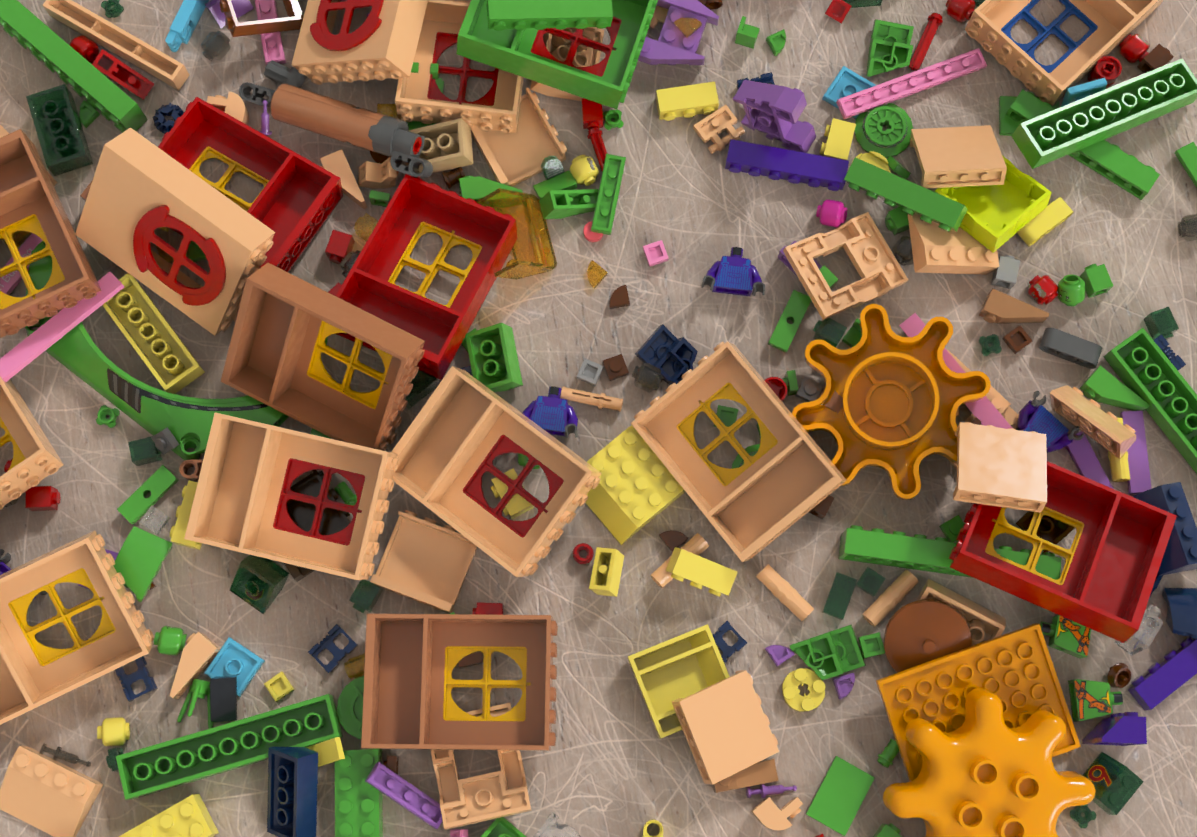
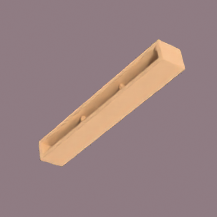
M46 0L42 5L50 17L88 37L95 43L178 91L189 77L184 64L72 0Z

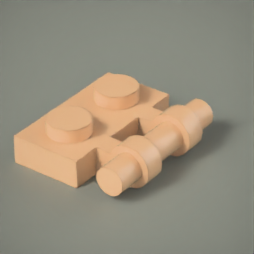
M724 105L693 126V129L704 144L709 140L713 141L714 144L708 147L711 154L725 149V146L730 143V139L739 140L740 136L745 133L742 126L736 130L733 127L737 123V118L727 105ZM726 130L728 135L720 139L718 135Z

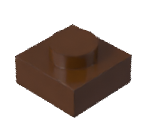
M1020 325L1002 338L1014 354L1032 343V339Z
M622 354L602 361L609 381L629 375Z
M387 756V761H384L383 765L398 775L399 757Z

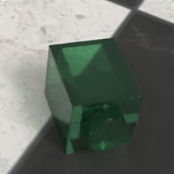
M1169 307L1152 312L1144 318V322L1153 340L1161 334L1168 340L1174 337L1173 333L1179 329Z
M831 318L823 321L818 320L813 329L816 332L813 339L824 340L836 348L847 327Z
M151 437L128 442L131 460L135 465L141 466L162 460V453L157 449Z
M360 580L349 601L354 603L352 607L361 613H364L365 610L371 613L383 590L367 580Z

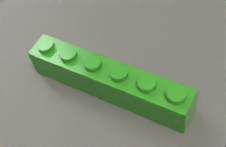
M487 0L488 29L496 31L504 29L524 30L526 28H535L537 30L556 28L561 30L573 27L577 29H585L587 27L603 29L611 27L613 19L612 0Z
M856 157L844 178L849 184V188L857 192L862 189L866 191L867 196L875 200L880 197L884 199L883 203L893 208L898 205L902 207L903 212L911 216L916 213L921 216V220L929 224L934 221L939 224V228L950 232L951 229L957 232L968 210L965 205Z

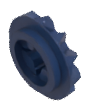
M171 103L169 105H162L161 108L156 110L155 116H153L154 125L160 132L165 134L173 128L174 121L181 117L184 112L178 105L176 106ZM164 115H171L174 121L167 120L166 122Z

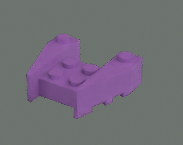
M658 0L657 6L669 10L658 41L646 37L638 61L649 65H704L705 56L696 54L706 24L710 23L717 26L719 16L698 0Z
M749 80L743 81L733 97V101L743 104L746 113L741 124L753 131L756 129L767 133L766 138L770 140L776 138L782 142V147L788 150L807 153L816 138L814 127L809 122L798 121L807 105L804 93L796 88L791 89L785 86Z

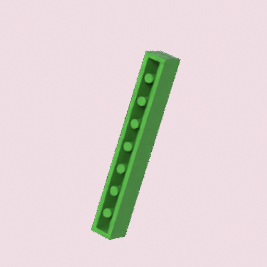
M1022 89L1006 115L1019 123H1023L1055 109L1049 103L1036 98L1033 93ZM1106 140L1068 154L1140 200L1148 194L1160 175L1151 166L1144 165L1135 156L1128 155L1120 147L1110 144Z

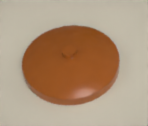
M917 600L901 607L889 620L884 633L885 653L890 665L897 673L972 646L971 633L963 616L952 606L937 600Z

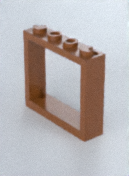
M220 0V10L225 14L226 28L230 30L232 37L300 30L304 18L298 0H282L288 17L238 23L231 0Z

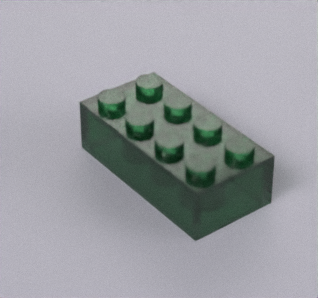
M63 84L26 96L45 163L52 174L57 176L93 164L75 101L67 86Z

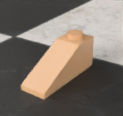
M341 149L320 158L322 163L320 167L340 177L343 193L363 209L368 208L343 150Z
M201 632L193 633L186 640L187 645L183 648L170 696L174 699H179L192 685L193 679L199 677L220 651V648Z

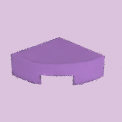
M771 645L765 648L776 667L795 655L792 650L781 645Z
M854 673L833 678L838 699L846 697L851 692L855 682Z

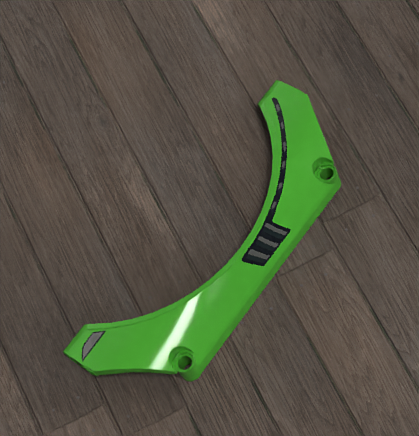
M45 242L39 243L31 254L44 249L46 246ZM46 256L29 264L28 273L37 290L42 289L51 276V256ZM45 317L33 326H26L27 336L36 331L32 330V328L41 327L52 317ZM82 322L46 350L48 354L154 436L168 427L180 444L172 449V451L184 461L199 460L201 453H205L215 412L277 427L289 417L250 396L227 399H202L185 397L151 387L133 378L110 361L92 341ZM189 448L195 449L193 452H187L186 450Z

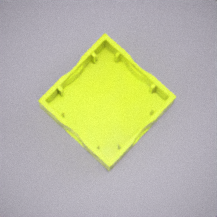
M1004 156L1003 159L1007 167L1004 185L946 187L935 190L936 193L967 207L968 210L959 227L993 253L1047 207L1052 193L1031 176L1017 169Z

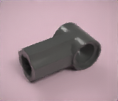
M273 60L268 62L265 67V77L279 84H289L301 88L307 76L300 74L296 68L292 67L290 69Z

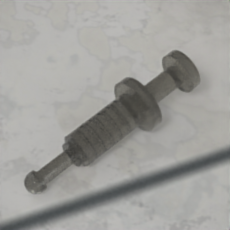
M45 743L41 747L40 754L46 752L54 755L53 760L55 761L61 759L73 764L78 762L87 767L91 766V762L81 760L77 755L62 751V747L58 746L54 750L48 748Z

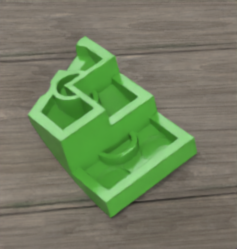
M874 20L868 54L867 77L910 64L913 45H910L914 26Z
M134 526L119 551L113 566L116 572H120L124 577L125 584L123 585L126 588H130L136 595V599L142 602L173 543Z
M852 624L789 645L790 649L822 680L866 666Z

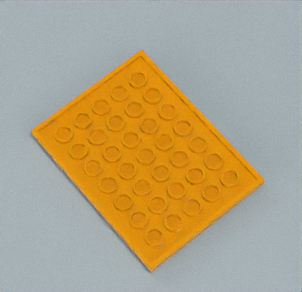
M1038 623L876 680L909 781H913L918 777L922 769L923 760L918 750L906 739L905 729L908 723L913 719L921 718L935 725L942 732L949 733L957 730L965 721L966 697L970 691L976 688L986 689L1000 698L1003 706L1004 723L1009 728L1020 727L1034 712L1039 710H1047L1062 718L1066 725V734L1056 746L1052 757L1081 747L1040 624Z

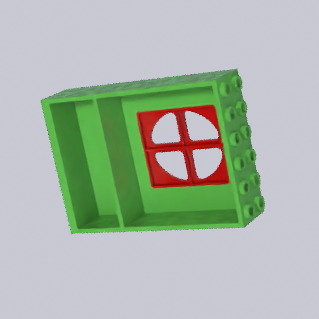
M471 0L458 34L456 54L617 109L619 102L624 103L658 0H612L613 19L611 27H606L611 40L609 45L583 37L584 29H576L574 33L556 28H546L543 30L526 28L524 30L504 29L502 31L488 29L487 0ZM545 33L567 39L571 42L565 61H559L547 50L543 41ZM579 45L599 50L606 55L601 62L592 66L576 67L572 63Z

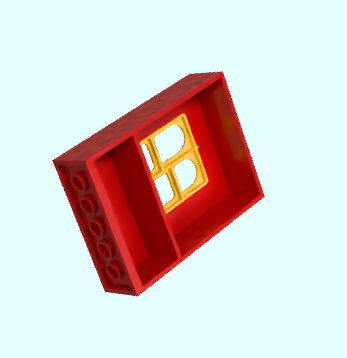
M196 97L193 102L187 105L184 114L176 119L173 128L165 133L162 142L158 146L166 154L275 232L272 239L274 243L269 251L266 252L267 259L260 268L266 263H270L289 272L343 198L340 177L199 97ZM210 158L218 159L229 166L216 183L204 178L200 173L201 164ZM236 172H241L264 186L254 202L248 203L225 190L226 184ZM170 228L183 236L182 232H180L179 230Z
M405 174L336 297L424 340L422 349L425 352L422 359L417 363V367H419V371L442 380L517 240L516 219L509 214L499 213L490 206H482L471 198H463L454 191H446L435 183L429 184L419 177ZM432 232L438 234L443 241L433 264L426 265L410 258V254L420 237ZM456 245L467 246L472 251V260L465 270L454 267L444 261L448 252ZM404 266L412 267L426 274L416 292L395 284ZM440 270L460 278L458 286L446 305L425 297L428 288ZM334 333L355 342V337L348 333ZM363 341L362 346L377 352L372 345Z
M1048 461L1047 503L1041 513L1034 512L1027 531L1018 529L1007 522L1004 515L1005 507L971 503L972 506L963 521L965 522L963 529H960L956 540L958 542L953 547L949 559L952 560L950 568L1122 643H1125L1139 630L1177 515ZM1044 515L1073 526L1076 529L1070 549H1065L1037 536L1036 533ZM1006 533L1031 543L1033 549L1027 564L1023 566L997 554L993 547L994 538L999 534ZM1042 550H1048L1065 559V565L1058 580L1036 571L1035 567Z

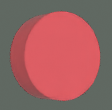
M590 221L584 227V237L589 242H598L604 234L592 232L593 221Z

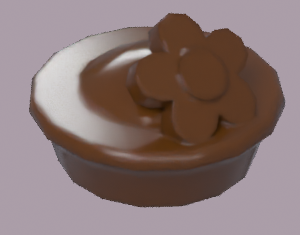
M1117 663L1109 668L1107 681L1111 687L1123 688L1128 685L1131 680V671L1126 664Z

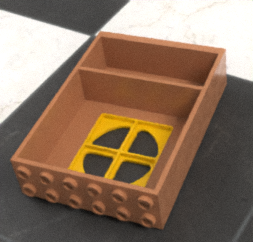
M21 129L1 137L0 239H5L14 261L12 264L0 269V278L14 271H19L28 294L20 298L9 296L0 291V338L6 335H14L19 332V329L33 326L45 317L55 316L64 307H74L77 305V301L84 298L91 299L97 295V292L101 291L34 143ZM17 231L30 232L40 237L46 246L44 249L23 258L12 235ZM46 256H51V276L47 284L42 289L37 290L27 271V266Z
M266 263L246 278L221 382L334 440L385 451L388 444H392L397 436L395 429L398 428L402 421L400 414L408 403L405 399L413 388L411 381L419 370L417 363L424 355L425 350L422 348L425 341L270 263ZM334 333H348L354 336L355 343L351 356H347L325 344L326 337ZM363 341L372 345L379 353L384 363V373L359 361L358 357ZM322 352L347 365L342 384L337 383L326 371L321 360ZM357 369L379 380V388L370 392L353 391L350 388V383L354 370Z
M367 614L361 748L551 751V746L556 745V733L552 732V724H556V710H552V702H556V688L552 687L553 679H557V666L553 665V657H557V644L553 643V636H557L558 630L556 621H554L551 615ZM477 651L483 652L482 679L455 680L452 678V671L462 658ZM498 651L511 657L519 665L522 671V678L520 680H493L491 678L492 653ZM481 688L483 691L481 716H472L459 708L452 698V689ZM493 688H520L522 690L519 702L510 711L497 717L490 715V693Z

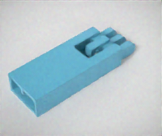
M209 0L183 1L165 39L172 52H177L181 43L188 44L206 8L205 4Z

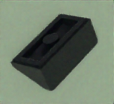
M216 676L210 680L211 722L237 720V677Z

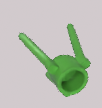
M193 679L179 713L178 723L182 721L190 700L191 703L187 714L189 717L192 715L197 698L205 699V695H207L208 728H213L209 681Z

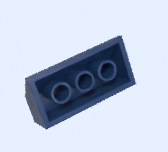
M1181 482L1160 485L1134 495L1133 497L1177 515L1158 570V576L1196 570L1197 527Z
M269 747L268 833L278 837H316L318 752L305 747Z

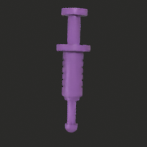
M264 100L263 113L261 114V131L259 132L268 137V135L272 134V131H269L268 102Z
M760 784L759 789L746 787L747 798H751V795L761 794L762 798H766V795L783 794V792L789 790L796 791L797 787L795 785L784 787L782 785L765 786Z

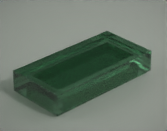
M837 572L822 613L843 620L857 579Z

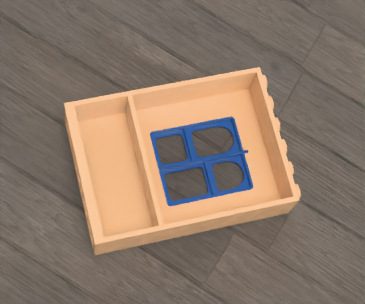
M985 0L974 10L965 31H967L971 38L978 41L985 51L990 52L999 64L1004 65L1015 78L1022 81L1029 91H1033L1041 101L1047 102L1053 107L1065 95L1067 88L1075 86L1086 76L1100 58L1107 56L1161 5L1163 0H1059L1066 9L1048 26H1043L1029 13L1040 0ZM1071 15L1077 16L1089 27V31L1077 42L1060 29V25ZM1020 19H1024L1038 32V35L1027 44L1017 43L1011 37V28ZM1054 34L1068 47V51L1054 64L1042 65L1035 59L1034 51L1049 35Z

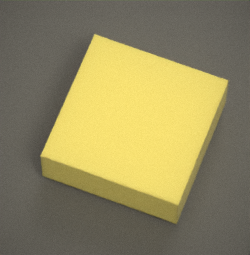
M282 671L264 683L275 702L295 690Z

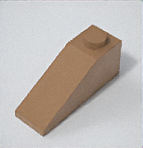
M992 288L987 295L979 316L989 323L997 324L1043 323L1050 313Z
M775 760L757 762L713 784L714 793L779 781Z

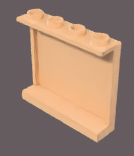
M529 87L526 88V94L521 96L517 133L506 134L497 130L483 131L475 124L471 128V135L497 182L511 187L554 166V162L550 160H554L555 165L566 160L565 153L567 148L565 144L557 139L558 133L556 128L548 123L549 117L545 109H540L538 105L540 103L535 92L531 93Z
M991 125L911 129L909 147H914L922 171V187L946 188L1004 185L1007 167Z
M960 422L955 432V436H958L957 486L953 492V500L1041 513L1047 503L1046 434L1035 431H1019L1014 428L1005 429L992 425L984 426L971 422Z
M405 510L403 513L398 511L399 518L377 572L372 575L370 582L375 586L444 612L452 613L477 546L462 534L455 532L456 530L449 525L444 524V527L436 525V521L425 517L424 520L417 518V514Z
M746 670L736 671V674L690 696L672 701L704 784L713 785L779 752L777 747L778 741L770 730L769 719L763 713L761 699L755 693L753 679Z

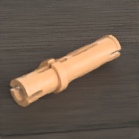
M564 386L561 390L560 399L597 406L598 409L607 408L619 412L622 410V398L606 396V393H601L600 395Z

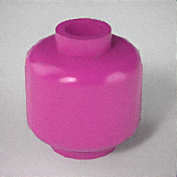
M825 200L822 206H818L816 217H819L820 223L824 226L839 227L842 223H845L848 210L841 201Z

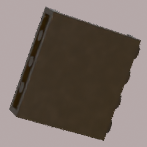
M312 470L313 473L291 486V490L317 497L320 494L324 473ZM331 488L328 491L327 497L329 500L337 502L336 500L339 499V496ZM289 499L287 501V510L291 519L301 529L307 532L310 531L316 506L311 503ZM325 508L319 533L321 535H331L343 530L351 523L347 518L350 516V513ZM284 563L293 579L297 582L315 571Z

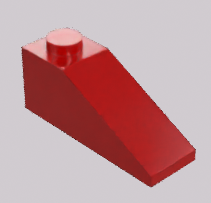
M103 49L92 63L103 75L143 100L154 86L153 82Z

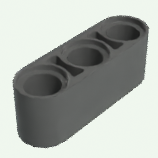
M1045 328L1039 349L1043 352L1091 369L1096 368L1102 351V347L1096 343L1055 328Z

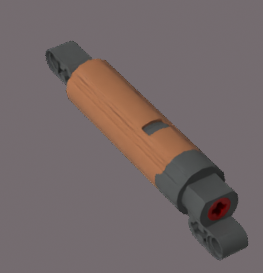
M245 82L239 88V95L243 100L263 106V101L266 100L268 102L267 107L271 109L273 119L391 157L390 163L394 170L414 177L428 178L433 172L431 162L419 158L424 147L425 136L410 132L408 124L403 120L356 107L355 105L289 84H281L277 90ZM264 95L269 96V99L263 98ZM402 161L408 162L409 166L401 164ZM422 163L423 170L420 173L418 169L419 165Z

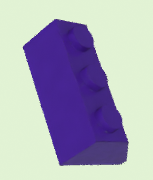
M1138 712L1111 714V718L1103 719L1082 739V744L1115 746L1147 744L1146 717H1138Z

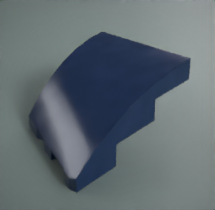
M662 324L635 355L661 379L671 385L673 383L678 384L683 379L682 375L688 370L692 369L693 371V362L698 351L684 337L676 338Z
M1163 588L1162 596L1169 606L1166 622L1170 630L1174 634L1197 639V588Z

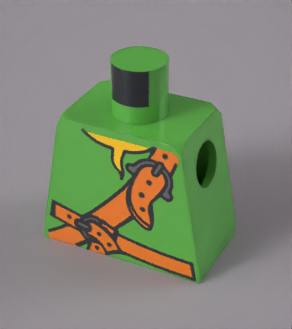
M1060 615L1054 616L1052 623L1041 621L1040 627L1043 635L1050 636L1048 643L1050 647L1077 658L1087 657L1091 635L1090 628Z
M1081 679L1068 681L1073 722L1112 714V705H1122L1123 703L1122 693L1110 692L1109 683Z

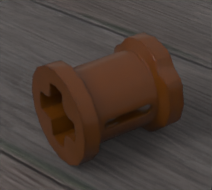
M462 167L447 173L442 172L448 189L459 183V178L465 177Z

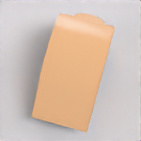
M229 91L228 98L221 95H215V97L208 96L207 103L248 125L249 112L239 95Z
M390 157L382 164L366 161L359 166L358 186L372 189L396 186V178L399 171L392 168Z
M767 797L751 812L763 826L772 830H784L792 826L787 817L790 816L792 819L800 813L801 809L799 807L803 803L798 797H794L779 810L771 798Z

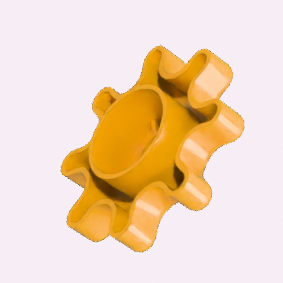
M870 304L860 314L862 337L860 342L854 347L840 350L824 340H814L807 345L805 360L812 369L824 377L826 388L819 399L797 405L793 409L792 415L807 432L824 430L835 438L838 451L831 462L847 480L841 486L851 483L862 468L876 466L888 473L894 495L901 500H910L921 489L919 465L925 457L939 454L957 464L958 436H955L957 409L960 405L975 402L985 397L990 390L991 382L989 377L983 372L956 373L947 367L943 360V350L953 334V326L947 318L934 317L918 335L902 337L892 331L886 310L881 305ZM835 391L843 398L842 408L838 414L825 406Z
M976 688L970 691L966 697L965 721L957 730L949 733L942 732L935 725L921 718L913 719L908 723L905 729V736L908 742L921 754L923 760L922 769L918 777L913 781L889 785L883 793V802L899 818H922L926 826L925 837H1059L1056 832V822L1060 813L1071 806L1089 804L1095 797L1096 790L1090 779L1075 771L1059 772L1055 770L1052 754L1066 734V725L1062 718L1047 710L1036 711L1020 727L1009 728L1004 723L1003 706L1000 698L986 689Z

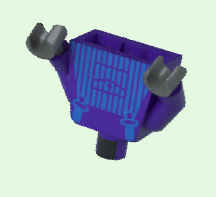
M732 247L730 256H722L721 261H716L707 271L701 285L702 288L704 285H709L711 287L710 290L717 293L751 297V293L755 296L756 292H761L762 295H765V284L762 283L756 267L751 265V260L742 258L743 249L740 247Z
M549 387L548 397L538 396L537 400L532 401L522 412V414L550 435L568 438L570 433H574L575 438L578 437V418L573 407L568 405L567 400L560 399L561 388Z
M1035 391L1033 393V400H1030L1019 411L1018 430L1046 434L1047 453L1064 448L1072 443L1073 439L1081 440L1084 437V433L1079 436L1074 434V431L1080 428L1079 426H1074L1071 433L1068 434L1069 429L1042 406L1046 403V395L1041 400L1036 399L1040 394L1039 391Z

